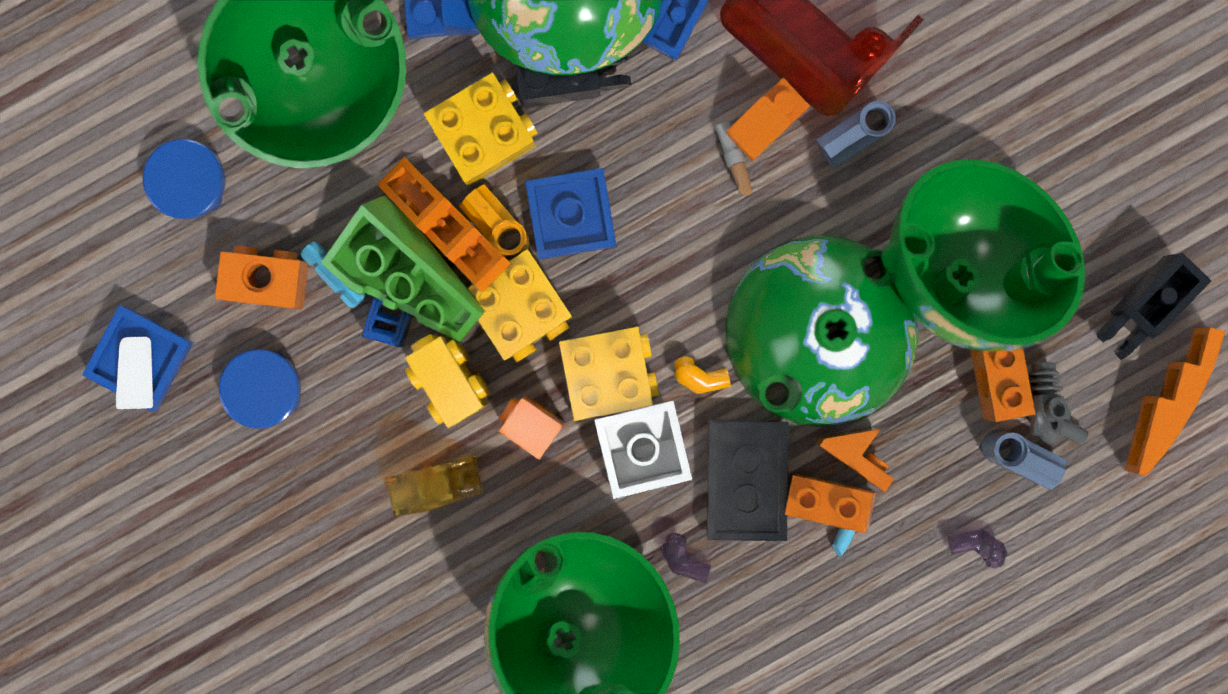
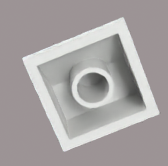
M674 401L594 419L613 499L692 480Z

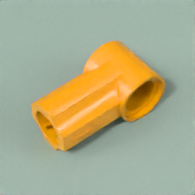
M485 184L474 189L459 205V208L476 228L507 260H512L529 249V237L523 226L514 219ZM510 231L518 232L521 235L520 244L513 250L503 249L500 244L502 236Z

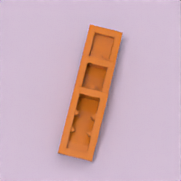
M405 157L377 184L398 208L481 292H484L511 264Z
M1211 327L1194 328L1185 362L1168 363L1160 397L1144 395L1124 471L1147 476L1172 446L1195 410L1213 372L1226 331Z

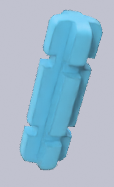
M313 241L309 243L300 253L301 257L309 266L316 267L314 271L335 293L341 294L340 298L348 307L354 308L358 306L367 294L360 295L344 285L321 264L327 251L318 242Z

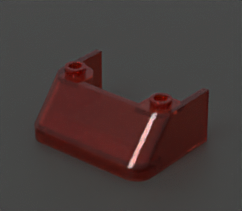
M726 0L720 11L721 22L731 35L780 79L784 78L817 112L826 116L839 114L924 20L917 15L895 40L877 27H866L852 39L809 0Z

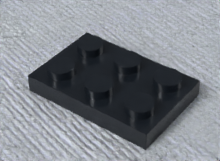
M708 420V540L787 541L788 516L785 515L788 502L789 422Z

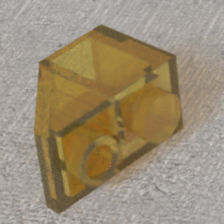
M475 455L416 468L385 478L394 516L425 512L484 493Z

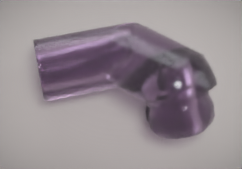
M978 529L948 535V544L952 555L975 551L983 557L986 565L990 568H999L1004 565L1005 557L1007 556L1004 543L985 530Z
M679 533L669 534L665 539L666 543L662 545V555L671 571L676 575L706 583L710 574L711 564L691 559L685 548L686 538Z

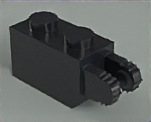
M625 56L611 65H620L627 61L628 58ZM515 64L520 101L523 108L599 97L601 91L615 90L631 85L630 76L623 74L599 78L598 70L576 75H551L534 72Z
M1184 253L1163 256L1110 311L1113 316L1096 334L1097 338L1102 342L1110 340L1124 326L1131 333L1117 346L1114 352L1120 360L1127 358L1145 339H1154L1160 335L1212 280Z

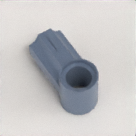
M873 101L816 139L815 142L826 161L835 169L878 139L887 135L895 125V112L888 103ZM876 111L883 116L884 127L881 131H873L867 126L865 122L867 112Z
M1000 429L993 430L983 439L982 453L991 463L1000 465L1048 490H1053L1057 484L1061 483L1066 472V459L1026 440L1022 435ZM1005 439H1009L1011 452L1002 459L999 454L1000 444Z

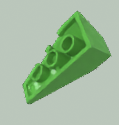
M381 196L362 204L321 261V264L350 290L360 295L364 293L383 301L384 306L392 310L398 308L413 315L419 323L459 342L466 337L485 313V310L420 229L386 196Z

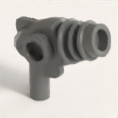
M1042 362L1032 364V372H1030L1029 376L1036 378L1030 381L1031 385L1036 386L1031 387V393L1035 394L1032 395L1036 415L1026 416L1030 422V434L1038 436L1040 440L1048 444L1055 441L1059 435L1079 444L1084 443L1088 437V431L1070 422L1071 412L1064 400V396L1054 394L1063 390L1061 386H1053L1060 382L1059 379L1053 378L1059 375V372L1056 371V363Z

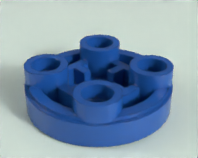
M188 139L172 140L159 146L148 158L143 171V187L151 204L161 213L177 219H196L217 209L222 202L226 182L225 171L217 154L203 144Z
M266 349L245 351L234 357L222 372L219 382V396L222 406L233 420L243 426L257 429L275 426L285 421L300 404L301 382L298 372L282 353Z

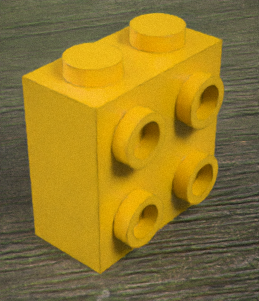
M493 72L423 113L468 187L536 148L532 137L538 134L528 115L524 113L519 116L511 104L517 100V97L507 80L504 79L498 82Z
M528 249L510 260L511 264L484 292H481L474 284L467 288L485 310V313L478 321L504 361L513 357L518 363L537 350L533 343L545 335L551 341L570 329L567 321L573 318Z
M638 327L559 342L574 421L652 406V397L659 396L655 372L647 374L644 359L652 357L648 334L640 335Z
M429 334L410 346L414 353L405 358L409 364L405 372L417 390L423 388L431 401L426 406L437 424L444 422L447 428H450L490 404L486 396L491 394V391L479 373L472 375L466 365L470 357L461 342L454 339L451 341L450 337H438L436 334L433 336Z

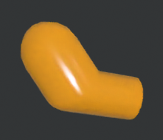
M689 356L680 357L674 363V376L678 383L696 394L731 387L727 368L706 373L695 366L694 359Z

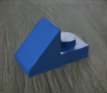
M404 0L409 39L480 33L473 21L468 0Z

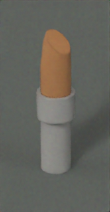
M730 121L718 124L715 128L725 153L723 156L727 168H730L739 192L743 195H751L752 187L743 151L725 133L731 127Z

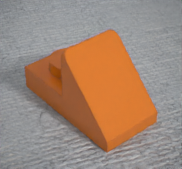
M782 78L725 133L753 161L798 119L810 105Z
M868 427L819 436L814 442L884 492H886L894 478L885 473L889 467L886 463L870 452L865 458L862 456L880 431L878 428Z

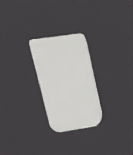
M125 337L121 340L119 346L116 408H152L151 340L148 337Z

